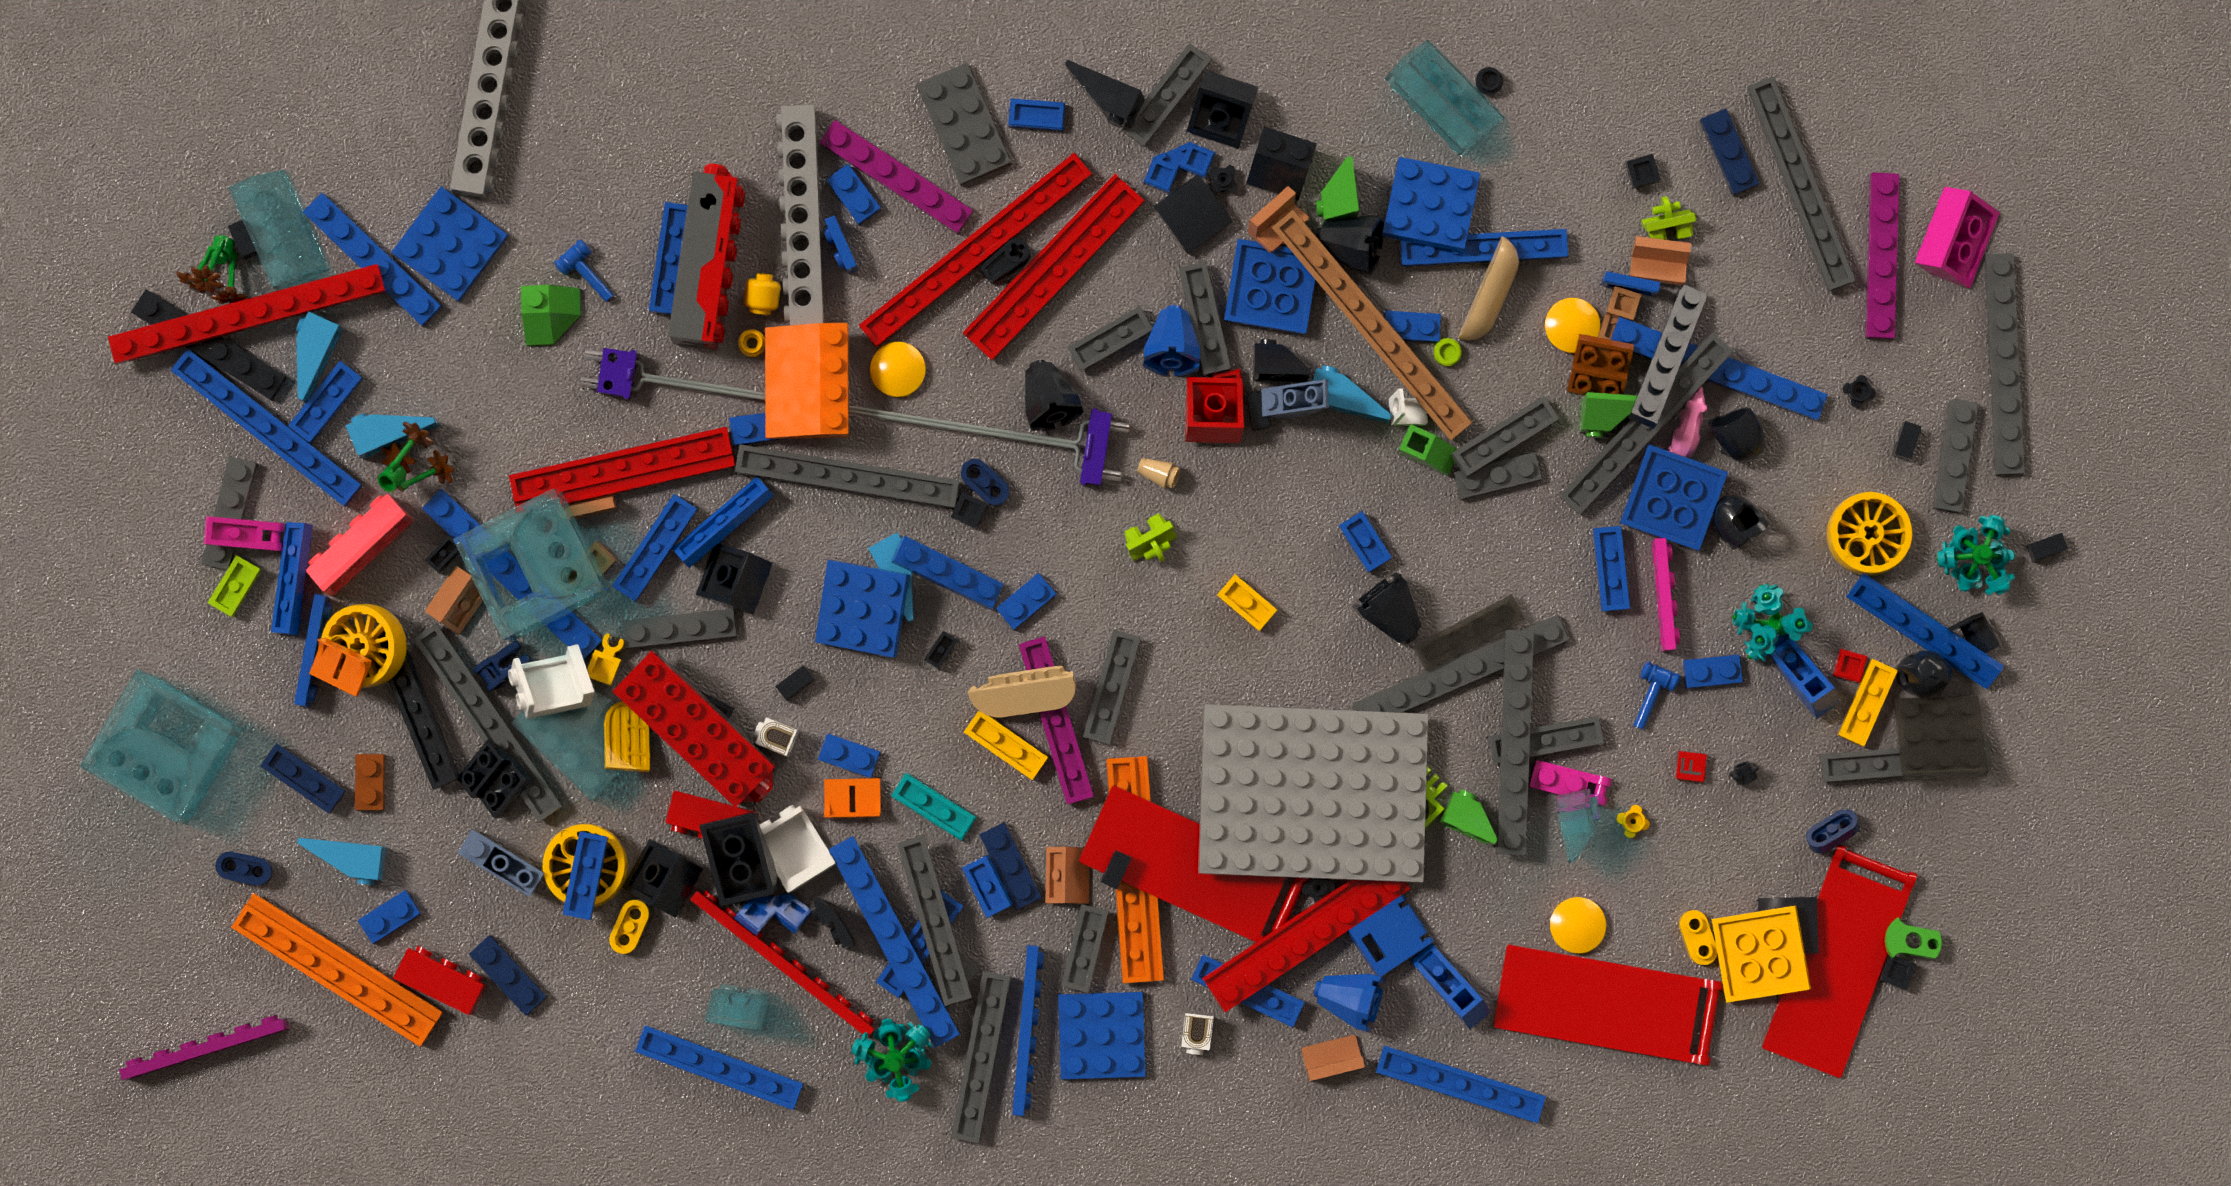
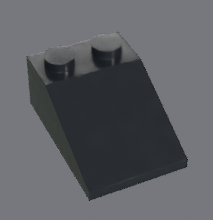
M755 812L699 825L720 906L776 893L780 887L776 869Z

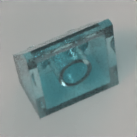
M1590 789L1557 795L1556 811L1568 863H1573L1595 832L1596 821L1600 820L1599 801L1597 796L1592 797Z
M721 984L720 989L713 988L705 1022L764 1031L766 1030L771 997L764 996L765 990L748 988V993L737 992V986Z

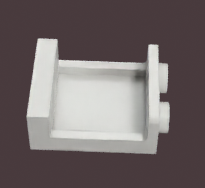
M578 644L568 646L566 655L525 664H521L519 658L513 659L512 667L508 670V677L511 686H516L518 692L516 694L519 710H524L526 719L592 705L594 689Z
M794 805L779 813L781 818L771 823L770 820H767L760 824L773 858L776 873L789 894L836 865L831 853L801 806L795 808Z

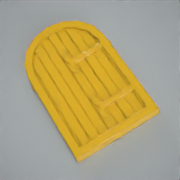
M618 702L611 706L605 715V769L649 772L650 728L624 702Z

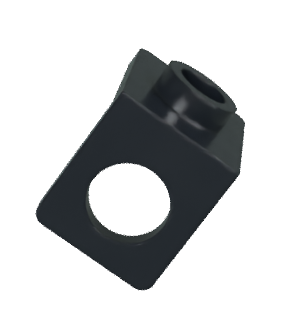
M1983 612L1972 615L1948 628L1950 632L1961 629L1967 642L1984 653L1999 646V642Z

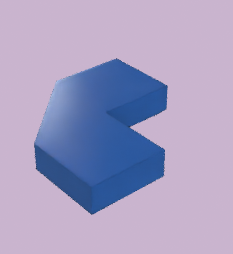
M1188 142L1176 149L1159 154L1153 158L1143 184L1169 194L1179 169L1193 175L1198 174L1201 178L1205 179L1215 152Z
M780 894V896H763L750 899L736 914L734 919L757 936L770 919L774 917L795 934L812 913L809 907L792 894Z

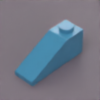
M309 311L306 317H301L296 328L298 332V399L304 403L312 396L343 331L339 325Z
M1325 365L1322 366V369L1316 368L1313 381L1328 380L1329 408L1327 409L1389 423L1391 414L1344 374L1338 373L1339 369Z
M366 413L353 417L351 419L352 423L345 425L356 452L362 459L381 452L382 448H390L393 442L399 444L408 440L409 435L402 432L405 428L402 424L403 422H408L411 425L417 423L420 430L427 431L439 426L438 421L433 417L374 414L367 416Z
M897 532L868 549L879 569L910 574L904 615L910 624L914 622L913 572L891 562L901 540Z
M298 838L297 840L299 845L349 877L357 878V884L374 885V880L382 881L386 847Z

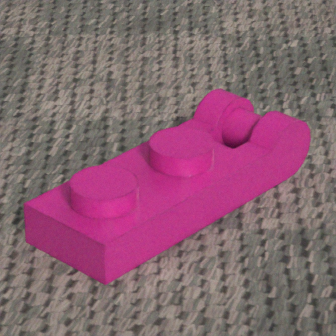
M206 516L203 544L282 551L283 543H280L281 532H284V523ZM263 530L270 531L269 541H262Z
M1535 760L1529 788L1606 806L1607 798L1605 794L1607 787L1611 786L1612 779ZM1588 783L1596 784L1594 794L1586 793Z

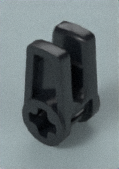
M1014 238L1006 243L981 266L986 279L994 285L1026 265L1031 257L1028 244L1020 238ZM1014 247H1016L1019 250L1024 248L1022 250L1023 256L1021 258H1019L1017 255L1011 257L1013 255L1012 249Z

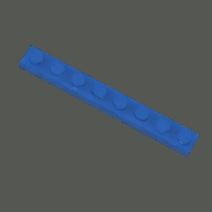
M1619 317L1610 340L1634 344V354L1651 360L1662 332ZM1688 344L1680 366L1698 348L1697 345ZM1729 357L1707 379L1709 382L1814 421L1819 420L1828 395Z
M189 349L185 351L172 367L171 371L344 507L349 504L363 486Z
M440 489L422 508L567 646L578 644L584 661L602 643V639L444 490Z
M852 836L828 849L923 1027H926L931 1034L929 1038L934 1048L959 1036V1031L855 837Z

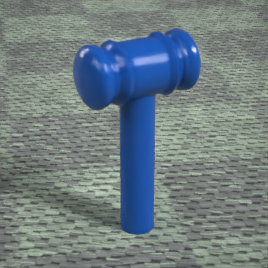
M577 240L576 245L573 244L563 255H560V259L555 260L554 264L563 275H568L570 270L573 271L575 268L605 302H608L614 294L583 261L586 260V256L591 255V249L584 241Z
M1650 661L1644 664L1640 677L1642 680L1647 679L1648 682H1651V685L1633 725L1642 730L1646 726L1661 688H1668L1672 692L1676 689L1680 680L1678 673H1673L1672 670L1669 671L1657 666V664L1653 665Z

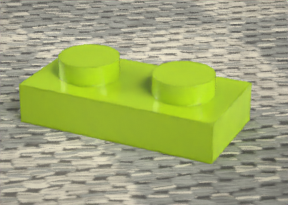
M236 555L207 603L234 618L262 570Z

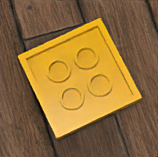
M1796 905L1712 919L1726 1003L1811 989Z

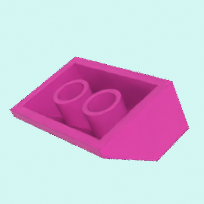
M1944 187L1932 220L1928 225L1921 248L1918 251L1915 264L1932 275L1970 289L2000 212L1971 191Z

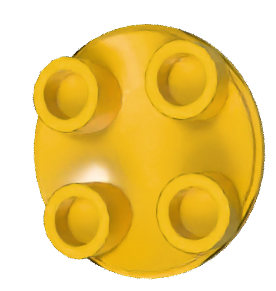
M1566 298L1551 307L1547 313L1544 327L1548 339L1556 348L1573 354L1575 353L1579 334L1598 337L1600 318L1595 308L1585 300Z
M892 342L882 346L871 360L870 375L872 381L881 392L889 396H909L919 388L925 377L926 368L921 353L912 345L904 342Z
M1574 897L1561 902L1555 908L1550 920V930L1556 944L1562 949L1571 953H1585L1596 948L1604 938L1606 919L1596 903L1586 898Z

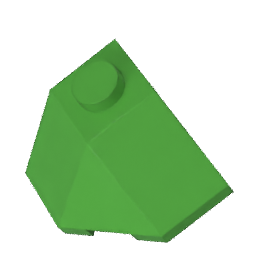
M556 285L521 286V312L526 346L555 345L565 331L581 317L580 288Z

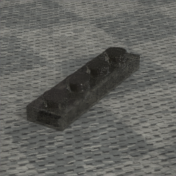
M1511 594L1414 645L1413 649L1424 670L1428 671L1523 621L1525 618Z

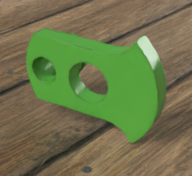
M1899 917L1891 922L1886 930L1885 947L1891 959L1897 954H1906L1934 960L1941 950L1942 940L1939 931L1905 925L1900 921ZM1908 934H1915L1920 938V946L1913 949L1907 945L1906 936ZM1930 940L1934 945V949H1930L1928 946Z

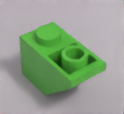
M1410 424L1397 454L1448 476L1454 464L1451 454L1457 448L1438 436Z

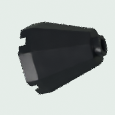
M1367 215L1324 222L1321 228H1317L1316 237L1337 261L1360 274L1372 276L1380 256L1376 255L1377 249H1382L1384 222L1380 217Z
M1037 360L1029 365V368L1025 371V413L1031 430L1049 431L1055 429L1054 423L1061 421L1062 426L1070 424L1083 413L1078 393L1052 362Z
M1394 573L1390 575L1393 581L1388 583L1386 579L1381 580L1359 598V601L1362 603L1361 605L1355 603L1352 607L1360 617L1397 643L1404 641L1408 644L1419 636L1418 630L1421 628V623L1407 582L1401 574Z

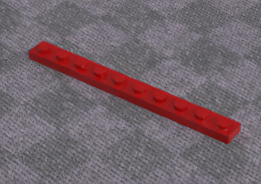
M1075 153L1071 154L860 323V329L876 348L1006 243L1091 177L1092 173Z
M378 264L115 334L108 336L114 363L118 365L307 314L308 311L314 312L385 293L386 289Z

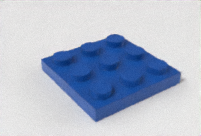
M1399 157L1382 237L1464 253L1480 173Z
M441 186L391 253L456 301L460 302L509 236Z
M1238 239L1224 322L1306 335L1315 279L1288 247L1280 246L1274 253H1269L1258 242Z
M1648 444L1620 523L1699 551L1728 471Z
M827 560L815 642L892 658L897 657L910 574L838 560Z
M1143 992L1058 994L1061 1079L1145 1077Z

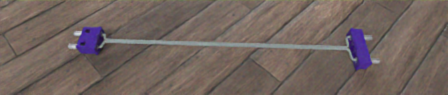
M603 348V352L587 349L584 352L586 354L602 356L584 355L585 359L601 361L599 379L580 378V381L598 383V385L579 382L582 387L597 389L596 392L599 394L624 397V399L629 401L632 399L633 391L639 390L643 382H651L765 400V392L646 374L643 363L638 361L639 355L635 350L627 352ZM612 355H617L615 362L610 361ZM637 365H639L640 373L645 378L640 379L637 386L634 387ZM612 382L613 387L607 390L606 384ZM849 405V414L1075 449L1074 467L1078 472H1081L1080 483L1082 486L1086 484L1101 486L1102 479L1121 481L1122 479L1121 477L1103 475L1105 473L1122 476V472L1104 469L1109 431L1129 432V429L1111 427L1110 425L1130 428L1127 423L1111 421L1112 413L1100 412L1096 408L1091 410L1090 420H1086L1081 424L1079 437L1076 441ZM1089 424L1083 466L1080 468L1078 466L1080 449L1076 445L1082 441L1084 427Z

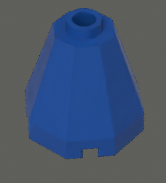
M1178 305L1167 306L1165 309L1160 310L1144 347L1143 367L1158 375H1167V371H1175L1174 376H1184L1198 371L1200 348L1189 313Z
M1373 974L1324 976L1322 981L1318 980L1316 983L1314 997H1317L1319 1005L1355 1029L1370 1033L1372 1027L1367 1025L1369 1021L1374 1023L1377 1018L1384 990L1378 988L1379 983L1384 984L1385 978Z

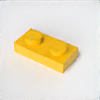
M1236 574L1232 576L1217 594L1218 598L1258 632L1277 612L1275 607Z

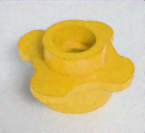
M1638 805L1631 806L1630 810L1626 813H1619L1616 818L1617 823L1623 826L1624 834L1628 838L1635 837L1637 832L1647 830L1650 826L1649 820L1645 819L1641 813L1642 808ZM1631 819H1635V824H1631Z

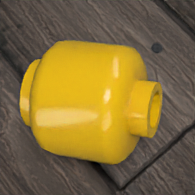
M757 273L756 278L748 279L745 285L743 303L749 307V312L770 315L771 311L776 310L779 306L780 283L773 281V275Z

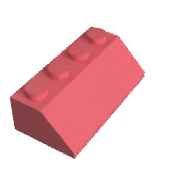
M388 493L384 497L380 495L370 504L371 509L364 516L359 514L349 524L351 528L344 535L341 533L336 535L329 542L330 548L323 554L321 552L317 553L308 562L310 566L306 569V572L326 594L334 597L415 521Z

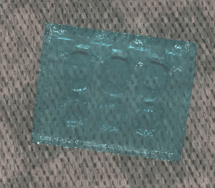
M592 683L594 696L591 706L526 719L523 710L511 724L591 801L596 802L625 771L605 769L604 720L606 713L614 703ZM649 738L650 746L654 741Z

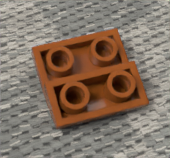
M1579 334L1567 392L1586 395L1587 392L1623 395L1634 344Z

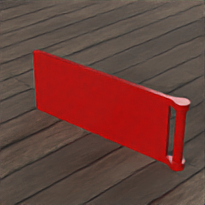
M1112 786L1081 853L1079 862L1104 873L1114 851L1117 850L1132 857L1121 880L1122 882L1254 942L1263 938L1264 936L1261 933L1286 877L1198 874L1200 824L1124 789ZM1310 878L1294 879L1272 931L1289 920L1305 882H1309Z
M1841 844L1835 847L1817 897L1819 953L1805 954L1811 989L1781 994L1762 1044L1763 1049L1841 1078L1888 954L1885 947L1886 930L1897 917L1901 919L1910 892L1915 884L1917 873L1912 871L1906 873L1846 849V846ZM1844 860L1903 883L1902 890L1899 891L1839 868L1840 862Z
M1507 945L1493 1026L1494 1028L1710 1066L1711 1057H1709L1719 990L1722 991L1723 982ZM1700 987L1708 988L1698 1054L1694 1055L1689 1054Z

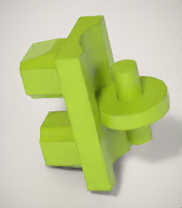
M1667 196L1661 197L1660 206L1652 207L1653 215L1662 213L1663 215L1641 219L1642 228L1648 232L1649 238L1667 240L1665 228L1672 226L1675 227L1678 239L1693 236L1692 222L1696 221L1695 213H1691L1690 209L1672 212L1681 209L1680 202L1670 203Z
M1156 514L1147 521L1151 531L1142 535L1138 527H1132L1124 532L1127 541L1126 547L1133 562L1143 556L1147 561L1154 557H1157L1160 563L1165 561L1163 552L1171 548L1169 542L1177 539L1170 520L1166 522L1160 514Z

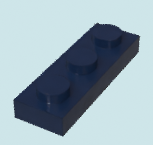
M1725 108L1701 118L1700 124L1732 196L1758 186L1757 177L1727 109Z
M278 743L274 745L260 765V767L328 814L332 813L346 793V790Z
M1005 822L979 834L1015 909L1018 910L1040 899L1041 896Z
M491 935L487 936L469 953L472 959L525 1016L530 1014L548 997Z

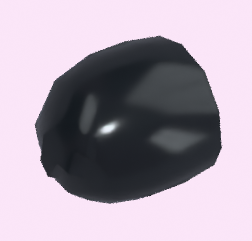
M1739 408L1708 421L1711 433L1722 447L1719 451L1722 454L1729 455L1737 462H1744L1755 459L1763 452L1765 448L1763 428L1751 408Z
M1738 495L1723 496L1714 509L1713 521L1717 532L1733 550L1739 548L1750 538L1760 535L1769 525L1768 520L1752 502Z
M1932 650L1918 651L1905 656L1896 669L1898 670L1896 676L1899 685L1908 694L1917 697H1931L1942 692L1951 680L1950 664L1941 654ZM1904 672L1908 676L1909 683L1906 681Z

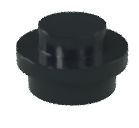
M1486 67L1478 72L1475 84L1481 93L1493 95L1501 89L1503 77L1497 69Z

